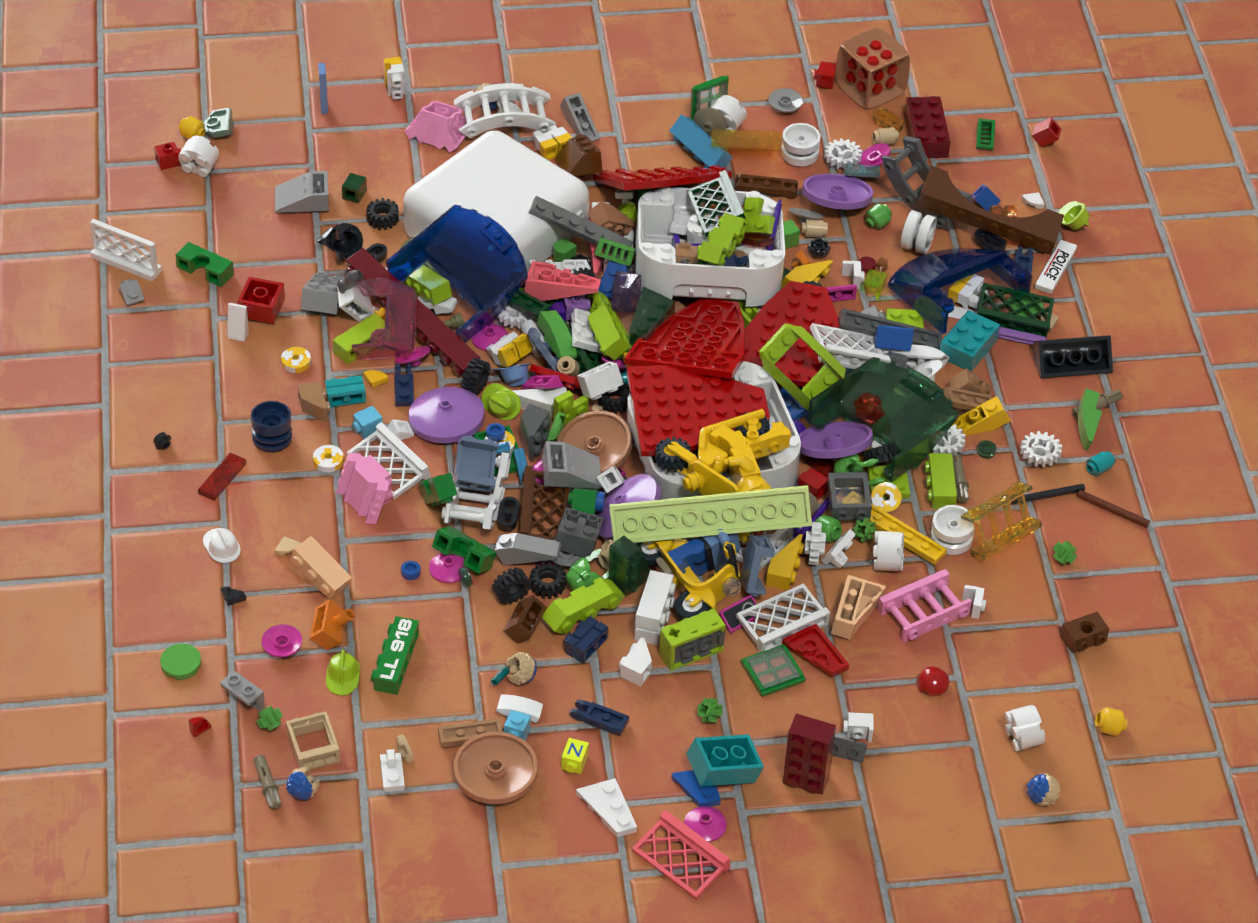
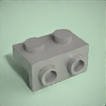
M236 671L231 672L220 682L223 688L248 706L251 705L259 712L265 707L264 691Z

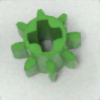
M864 518L863 521L856 520L857 525L852 528L856 534L854 537H861V542H867V538L874 540L873 535L875 531H878L875 527L876 522H869V518Z
M1066 540L1063 544L1058 541L1053 547L1056 552L1053 556L1064 565L1067 562L1072 564L1077 558L1075 554L1077 548Z
M703 698V702L698 705V716L703 717L702 722L717 723V719L722 716L723 706L717 704L718 699Z
M270 705L258 712L260 717L256 721L261 729L267 728L270 731L281 724L280 719L283 714L279 707L273 709Z

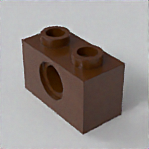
M534 595L525 598L518 603L503 631L517 644L530 638L547 607Z
M1094 612L1063 623L1060 637L1071 653H1075L1106 642L1110 628L1100 614Z

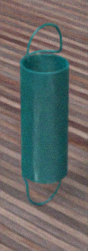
M504 666L491 679L490 683L497 686L510 672V669Z

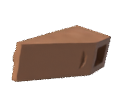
M600 202L588 211L593 223L618 235L627 236L631 230L634 233L636 231L637 223L611 204Z

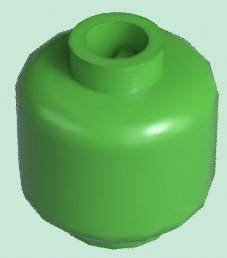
M877 203L866 211L867 219H865V222L870 228L874 227L879 230L891 221L892 212L886 204Z
M822 515L814 521L822 523L821 533H826L827 543H832L840 538L842 527L839 520L828 515Z

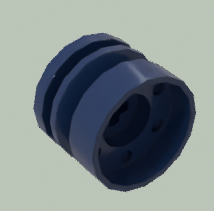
M266 401L252 409V440L257 448L274 452L288 447L291 443V411L287 405L278 401Z

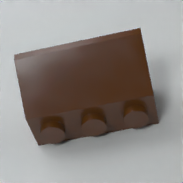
M584 134L570 138L555 157V161L560 168L573 176L603 171L601 151Z

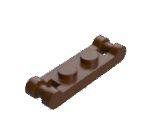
M748 174L736 175L734 191H757L764 194L787 196L789 199L797 197L798 181Z

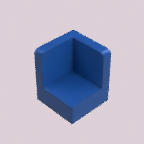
M984 184L972 194V198L989 212L1001 201Z

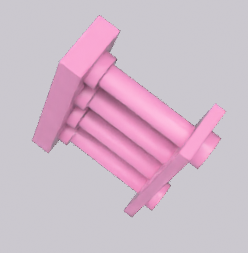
M946 569L879 597L877 611L881 616L886 613L893 614L903 627L901 636L903 643L914 640L922 634L970 614L972 600L970 598L962 602L958 600L948 587L950 573ZM942 591L953 606L943 609L932 593ZM925 598L936 613L927 617L915 601ZM908 605L919 621L910 624L898 608Z

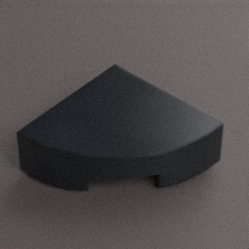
M231 587L220 588L227 606L246 601V595L243 591L231 589Z

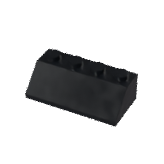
M1111 335L1033 341L1034 360L1040 378L1113 372Z

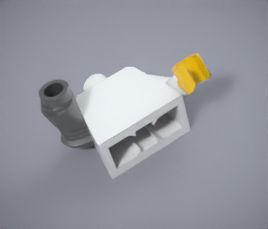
M359 269L350 271L344 279L338 280L339 307L359 322L375 313L383 320L388 317L390 312L382 306L380 309L372 306L367 289L359 283L363 279V274Z

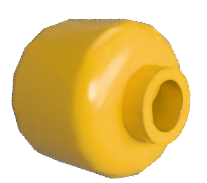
M193 116L183 118L179 123L178 129L180 134L187 139H191L192 136L204 137L206 132L204 122Z
M1106 707L1098 711L1095 718V726L1098 727L1100 733L1118 736L1122 731H1125L1127 719H1125L1124 713L1121 710Z

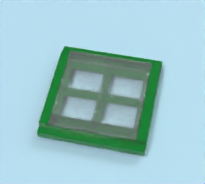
M727 75L703 82L692 88L690 119L693 120L698 110L711 108L719 97L728 95L729 77Z
M784 644L740 660L742 667L762 697L806 682L803 672Z

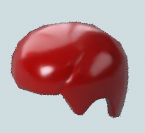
M935 666L924 669L916 681L918 690L920 692H927L929 696L942 695L947 691L950 683L947 673Z

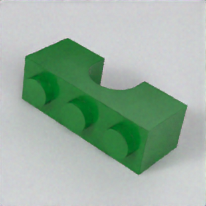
M187 242L175 254L177 268L190 274L199 268H205L206 281L222 287L234 275L232 261L193 243Z
M451 472L418 482L425 504L432 503V506L453 501L452 497L458 495Z
M451 526L438 529L431 546L447 556L454 554L465 558L463 565L478 574L491 570L497 554L496 551Z

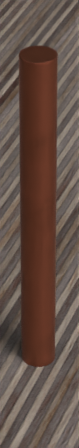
M1079 490L1077 497L1142 526L1148 528L1150 525V520L1087 492Z

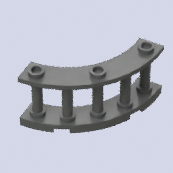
M906 136L902 139L904 150L895 158L884 155L881 157L884 170L893 187L907 206L914 211L921 212L923 218L926 215L937 217L936 226L949 231L951 230L950 217L917 205L924 183L915 191L907 183V180L916 172L925 182L930 166L927 163L928 158L924 152L921 139ZM908 156L912 167L902 174L899 163ZM956 188L965 198L973 203L971 194Z

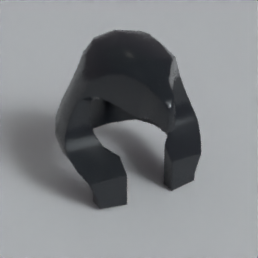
M341 223L326 230L316 242L336 252L337 261H345L362 248L363 236L357 226Z

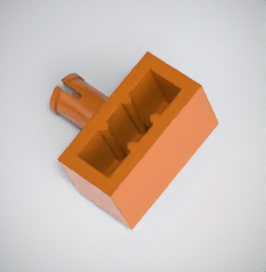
M330 599L317 606L310 639L327 651L338 646L343 639L342 635L345 624L355 619L354 612L351 609H342Z

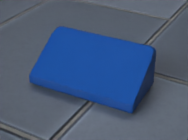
M878 325L873 338L875 347L910 351L914 329Z

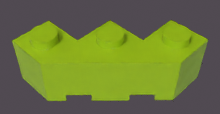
M724 212L723 217L718 222L719 228L714 227L713 231L709 232V242L703 241L702 245H699L697 258L715 266H724L725 257L730 258L736 250V243H741L749 222L744 218Z
M599 577L593 580V585L587 588L582 586L570 592L568 598L554 600L542 618L554 632L567 635L578 620L585 621L590 616L595 618L601 608L614 610L619 606L625 595L612 580Z

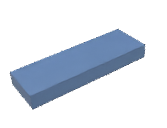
M318 63L321 114H327L326 67L324 63Z

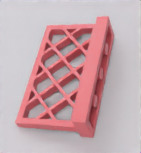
M666 810L660 815V820L632 848L635 854L696 900L722 872L726 873L731 868L728 856ZM660 828H663L668 832V837L655 838V833ZM680 841L684 845L683 850H671V842ZM668 842L669 851L656 852V843ZM645 844H653L654 852L644 853L640 849ZM696 853L700 857V862L687 863V854ZM672 855H684L685 863L672 864ZM669 856L670 864L660 865L657 863V857ZM703 866H713L716 868V871L713 874L703 875ZM700 867L701 875L688 876V868ZM685 868L686 876H674L673 869ZM701 880V886L696 892L689 887V881Z

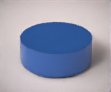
M499 423L488 425L486 428L487 438L494 442L503 440L505 437V427Z
M597 492L595 511L602 512L604 509V492Z
M407 561L401 566V575L406 580H415L421 574V567L415 561Z

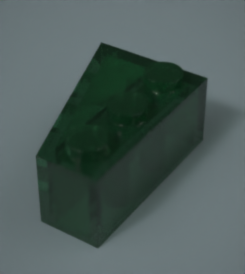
M643 286L629 331L630 345L633 346L638 338H643L644 341H647L656 329L675 313V301Z
M623 535L610 545L609 580H612L625 595L624 597H627L629 594L636 592L647 581L650 568L641 548Z

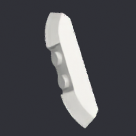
M912 345L910 351L880 348L883 355L888 356L889 351L907 355L906 364L909 365V368H916L918 365L930 360L941 361L943 368L950 358L936 348L923 345Z

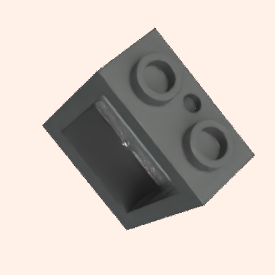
M867 472L828 473L827 490L831 517L840 521L863 520L864 518H869L870 520L872 505Z

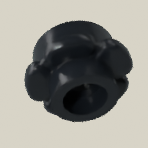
M165 432L157 434L153 439L156 449H167L171 444V436Z

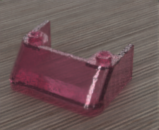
M385 278L356 280V285L364 297L387 296L385 328L373 331L370 336V343L352 344V349L360 360L406 357L411 355L415 349L417 293L412 287Z

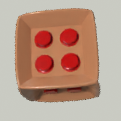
M881 28L867 30L840 45L836 61L835 75L837 84L861 107L871 109L897 98L906 90L910 71V56L904 46Z

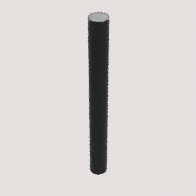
M1078 484L1010 497V501L1013 505L1077 493L1079 490L1085 491V485Z

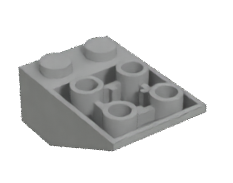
M327 171L308 172L275 186V213L329 211Z
M325 272L315 273L302 288L301 310L337 314L341 310L338 301L337 282L344 279L345 276L341 274L331 276Z
M545 442L542 453L545 486L602 489V485L597 479V476L601 474L598 456L566 442Z

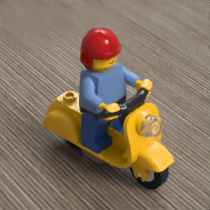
M764 531L732 534L720 532L718 535L695 537L694 540L689 542L687 539L682 538L638 542L634 544V554L641 564L646 566L658 565L663 573L674 575L673 583L676 584L681 593L676 600L675 610L677 616L683 620L711 609H715L717 612V603L725 596H735L740 592L742 584L738 580L740 579V572L736 560L737 552L740 550V543H747L749 535L762 536ZM715 568L714 576L701 583L696 576L704 574L708 569L712 570Z

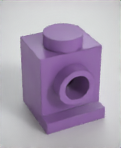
M584 295L562 298L566 311V320H571V313L575 308L585 311L591 308L590 300L585 299Z

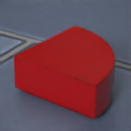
M204 717L192 718L189 720L190 733L193 737H196L210 729L211 724Z

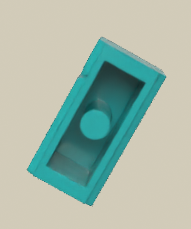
M362 375L340 379L333 378L325 381L327 402H329L330 408L366 402V391Z

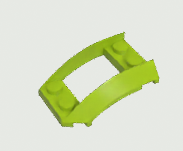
M785 323L759 350L760 359H762L763 364L762 368L806 410L816 408L815 404L840 377L844 379L846 369L802 326H793L792 324ZM799 337L826 362L801 390L774 365Z

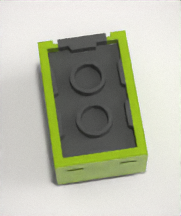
M715 609L703 611L696 616L667 625L660 629L659 655L671 672L724 651L726 625Z

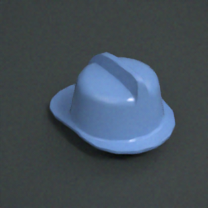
M531 363L508 368H492L491 370L499 369L507 385L519 386L528 380V366Z

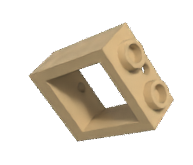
M327 712L315 713L310 716L286 721L287 735L298 768L315 769L341 762L340 749ZM324 729L329 743L328 746L300 752L295 736Z

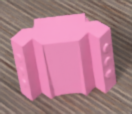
M439 101L430 102L429 105L422 107L406 128L405 133L409 140L416 136L419 143L424 142L434 145L438 150L445 146L450 153L457 149L466 137V135L459 132V128L467 124L466 117L462 116L463 109Z
M348 453L343 470L341 471V477L338 480L336 494L345 495L343 502H348L358 512L357 516H366L365 523L376 524L381 508L392 501L393 498L391 474L371 455L364 458L359 453Z

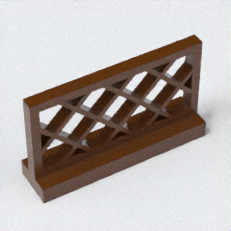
M525 465L521 483L518 533L555 540L556 537H553L550 531L555 528L558 530L561 520L556 522L551 515L558 512L563 517L565 509L568 507L569 487L559 489L558 487L551 486L555 492L549 496L543 490L547 486L544 484L539 486L535 481V477L544 479L543 471L533 470V466ZM538 492L545 498L540 503L534 498V495ZM557 495L564 500L559 506L552 500ZM549 502L554 509L547 512L542 505ZM539 509L544 516L537 519L532 512ZM546 518L553 524L548 529L540 523ZM536 525L542 530V533L539 535L531 534V529Z

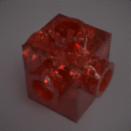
M867 391L853 402L857 417L869 425H873L885 415V412L881 406V399L876 394L872 395Z

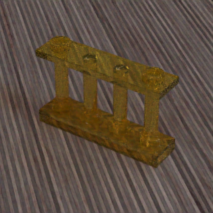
M712 129L711 147H723L727 150L780 151L782 149V131Z
M1016 482L1010 488L982 504L968 509L966 513L961 515V519L973 523L978 542L974 548L970 549L971 557L985 561L1042 527L1041 520L1029 516L1024 494L1033 489L1031 485ZM1015 499L1018 500L1022 516L1021 520L1017 523H1014L1010 502ZM1002 507L1007 527L1000 532L995 511ZM988 515L993 535L985 541L980 519Z

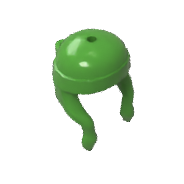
M857 454L842 457L835 462L834 473L864 472L862 467L873 466L878 462V459L860 462L859 455ZM885 478L868 481L869 486L883 483Z
M601 549L594 550L588 557L579 558L569 568L566 574V581L573 591L582 586L587 588L593 585V580L601 577L597 573L591 572L589 564L591 560L598 557ZM617 568L608 570L602 578L607 579L617 572Z

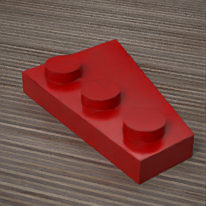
M531 364L529 371L536 374L535 376L558 375L564 387L582 392L578 378Z
M817 624L782 639V644L831 677L849 670V663Z

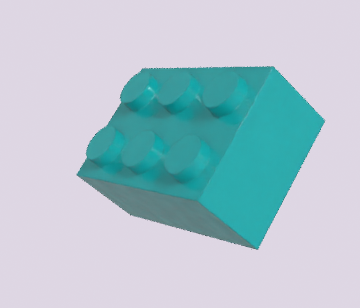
M967 310L941 341L940 351L950 357L947 362L972 372L997 342L1000 324Z
M749 734L695 738L686 753L701 787L755 783L764 768Z

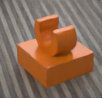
M800 250L795 254L799 260L794 261L792 266L795 268L796 266L812 263Z

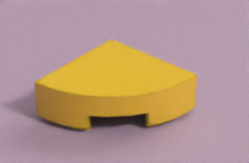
M368 370L363 372V377L372 388L389 381V377L381 371Z

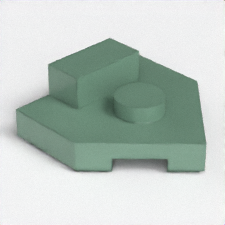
M231 107L212 111L209 114L210 117L204 121L205 134L213 138L233 134L234 122Z

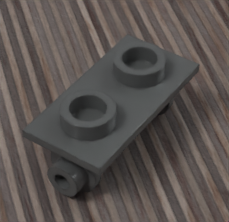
M835 737L833 756L863 763L867 744Z

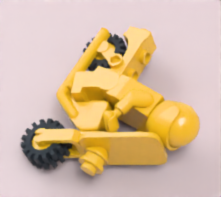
M760 409L702 428L699 433L698 459L696 455L691 453L690 445H687L686 440L682 442V438L676 440V437H672V440L667 437L666 441L662 439L660 443H657L655 461L657 466L661 467L663 471L667 469V472L674 470V473L678 471L684 475L683 486L691 493L697 490L702 495L772 489L769 483L761 477L756 459L789 448L791 432L789 428L784 426L782 421L772 422L770 430L769 420H766L764 410ZM729 469L732 481L721 475V473Z

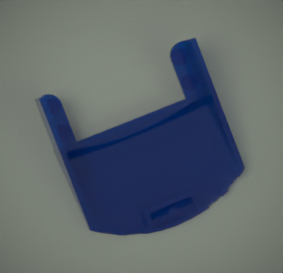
M455 204L386 260L387 270L398 281L406 280L424 263L449 281L450 288L476 313L455 331V334L465 343L486 325L490 326L528 279L524 257L517 243L505 228L491 217L484 216L475 209L470 210Z
M953 248L931 252L909 261L893 274L888 282V287L940 333L945 334L948 314L953 312L955 305L953 299L946 297L939 288L989 268L1013 289L1030 293L1032 275L1010 257V251Z

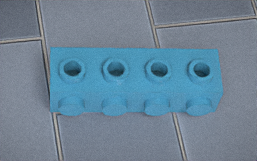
M682 114L669 130L674 135L673 139L680 144L683 143L684 149L690 153L693 152L695 159L705 163V168H710L712 165L726 167L733 157L692 119Z

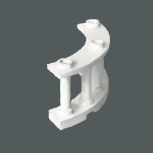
M515 83L484 86L483 90L469 91L454 100V105L465 112L467 123L459 128V132L470 139L487 130L506 126L527 127L545 133L550 126H556V122L546 118L543 105L551 99L550 94L537 87L527 88L523 84ZM508 100L521 101L523 112H511ZM502 101L504 113L491 115L489 102ZM528 103L537 107L538 115L530 113ZM482 105L484 117L473 121L471 109Z
M502 452L501 456L496 457L495 465L499 467L498 476L494 477L496 483L493 494L483 495L463 492L461 487H456L458 495L453 496V501L448 502L446 507H443L442 518L444 523H450L452 518L480 522V524H483V529H492L494 527L492 520L497 521L500 502L505 493V488L502 487L503 479H508L512 454ZM460 499L488 503L489 506L484 509L458 505Z

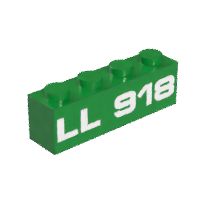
M395 616L393 624H389V636L383 641V652L378 655L377 669L372 671L371 681L374 682L375 691L398 695L419 636V620Z

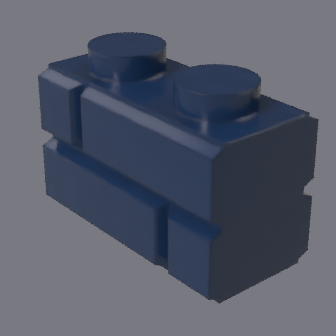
M591 616L585 621H580L576 630L573 633H569L564 639L565 653L572 658L575 657L577 661L583 664L608 639V626L598 622V620Z

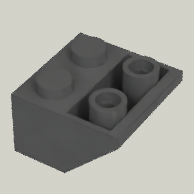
M528 404L521 415V444L531 462L534 461L536 456L541 454L543 446L548 439L552 422L549 410L532 404Z
M566 507L555 541L561 543L560 550L582 557L590 556L595 550L604 518Z

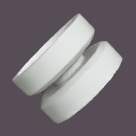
M795 123L786 127L782 137L781 156L783 160L788 164L800 167L815 163L819 156L821 136L818 129L806 123Z
M911 210L902 232L901 248L911 250L915 246L916 252L927 254L935 234L937 217L926 215L923 218L921 212Z
M947 505L939 508L933 516L930 538L947 549L946 554L959 555L967 552L972 547L974 539L975 517L968 509L962 506Z

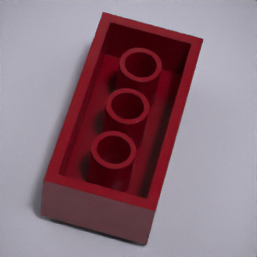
M906 97L905 118L909 136L921 139L927 158H949L951 141L941 97Z
M795 714L788 731L783 783L791 787H798L811 793L823 795L831 772L836 725Z

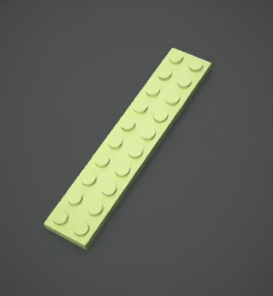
M808 485L610 504L609 506L614 545L718 535L720 532L732 534L812 526Z

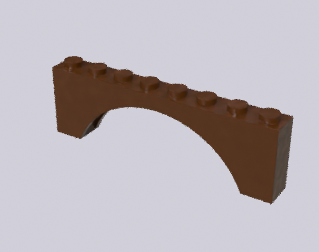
M930 166L917 202L918 206L1049 255L1056 244L1064 217L1063 214L1050 209L1029 217H1008L989 212L965 198L952 183L948 171L934 166Z

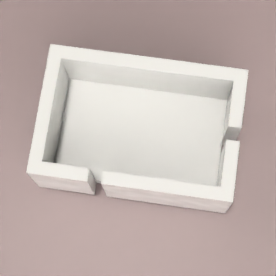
M650 570L636 613L635 641H639L642 637L646 643L659 644L660 629L665 627V623H669L671 611L669 610L674 608L676 584L673 583L674 575Z

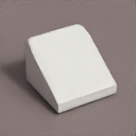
M392 419L387 427L400 440L414 436L408 421Z

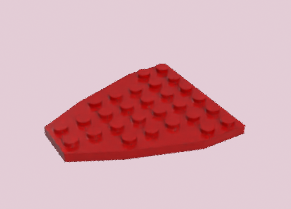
M712 165L710 168L693 167V169L681 168V166H673L671 169L659 167L654 168V170L637 169V171L620 168L615 169V172L603 170L602 172L594 173L593 181L622 190L660 188L709 182L719 178V172L726 170V167ZM726 170L729 178H732V171Z
M795 281L787 283L764 304L745 328L744 361L763 367L759 350L785 323L792 324L793 326H802L812 336L813 334L810 329L812 323L840 329L838 316L827 288ZM799 337L774 365L795 385L804 387L826 363L819 362L818 355ZM840 377L827 392L839 394L842 378Z
M702 298L683 308L638 338L624 358L625 365H666L693 374L733 379L744 361L745 327L739 302Z
M666 365L627 367L626 373L641 457L656 456L657 443H660L662 439L666 441L667 437L672 440V437H676V440L682 438V442L686 440L687 445H690L691 451L697 450L699 448V433L702 428L738 417L741 414L744 415L747 412L751 413L763 409L766 420H770L763 388L733 379L693 374Z

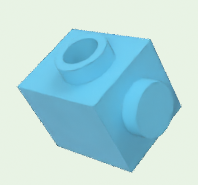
M373 406L353 414L352 428L356 434L359 433L365 439L376 431V426L379 423H383L382 416Z
M511 710L504 724V732L518 736L526 742L530 733L531 715Z

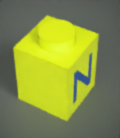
M569 738L562 754L561 770L582 774L589 755V743Z

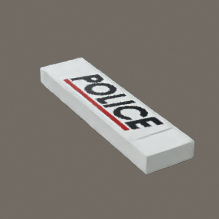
M1060 240L1037 280L1035 289L1049 294L1053 293L1075 254L1077 245Z

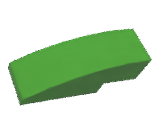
M556 310L540 311L537 325L545 333L544 341L549 344L559 358L564 356L577 358L576 349L572 346L570 332Z
M1086 388L1081 396L1078 409V429L1083 448L1088 451L1093 442L1102 411L1095 409L1100 393Z

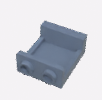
M473 436L461 437L457 444L453 480L455 487L491 493L496 483L494 470L499 443H495L490 439H475Z
M748 536L740 580L746 593L752 596L766 594V589L761 579L758 578V572L762 556L774 557L775 549L768 537Z

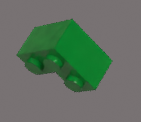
M574 488L573 491L569 492L568 504H572L571 509L596 515L595 502L599 489Z

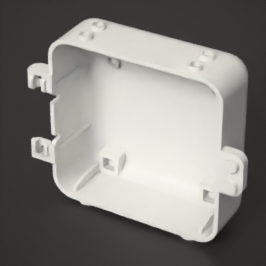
M489 131L406 191L403 201L404 230L409 237L425 239L435 247L441 244L510 283V277L513 273L524 272L528 274L530 269L529 260L543 262L553 254L554 243L563 237L569 241L576 237V235L529 214L528 212L534 197L543 198L588 220L589 190L583 181L500 131ZM413 253L415 259L421 258L420 253ZM454 275L452 283L463 290L472 284L465 279H461L458 275Z

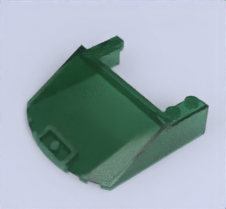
M872 357L844 376V379L841 378L810 400L807 423L817 429H824L827 424L841 416L846 421L861 423L871 428L873 440L881 445L895 442L898 455L892 459V463L884 468L885 478L893 482L912 467L915 469L919 467L956 422L959 415L957 410H954L951 399H947L944 391L927 376L910 367L905 369L897 366V362L891 361V363L880 361V358Z

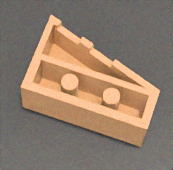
M312 536L294 548L287 566L330 599H333L347 588L352 579Z
M848 575L831 634L850 640L878 606L879 597L884 595L886 586Z

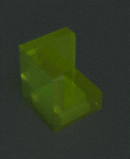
M869 269L863 285L877 289L876 299L880 300L886 285L887 273Z

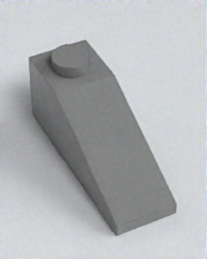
M580 92L564 97L560 107L577 135H587L592 142L599 140V134Z
M519 533L498 535L495 551L503 565L558 559L561 543Z

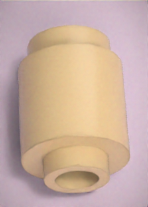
M894 127L878 128L872 133L873 143L896 144V141L899 140L898 130H895Z
M806 219L805 223L802 222L801 233H804V237L822 238V236H827V222Z
M570 356L560 358L557 363L560 373L575 377L580 371L579 363Z

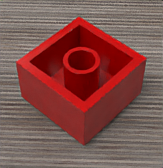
M248 277L237 304L247 306L248 319L274 324L285 300L284 283Z

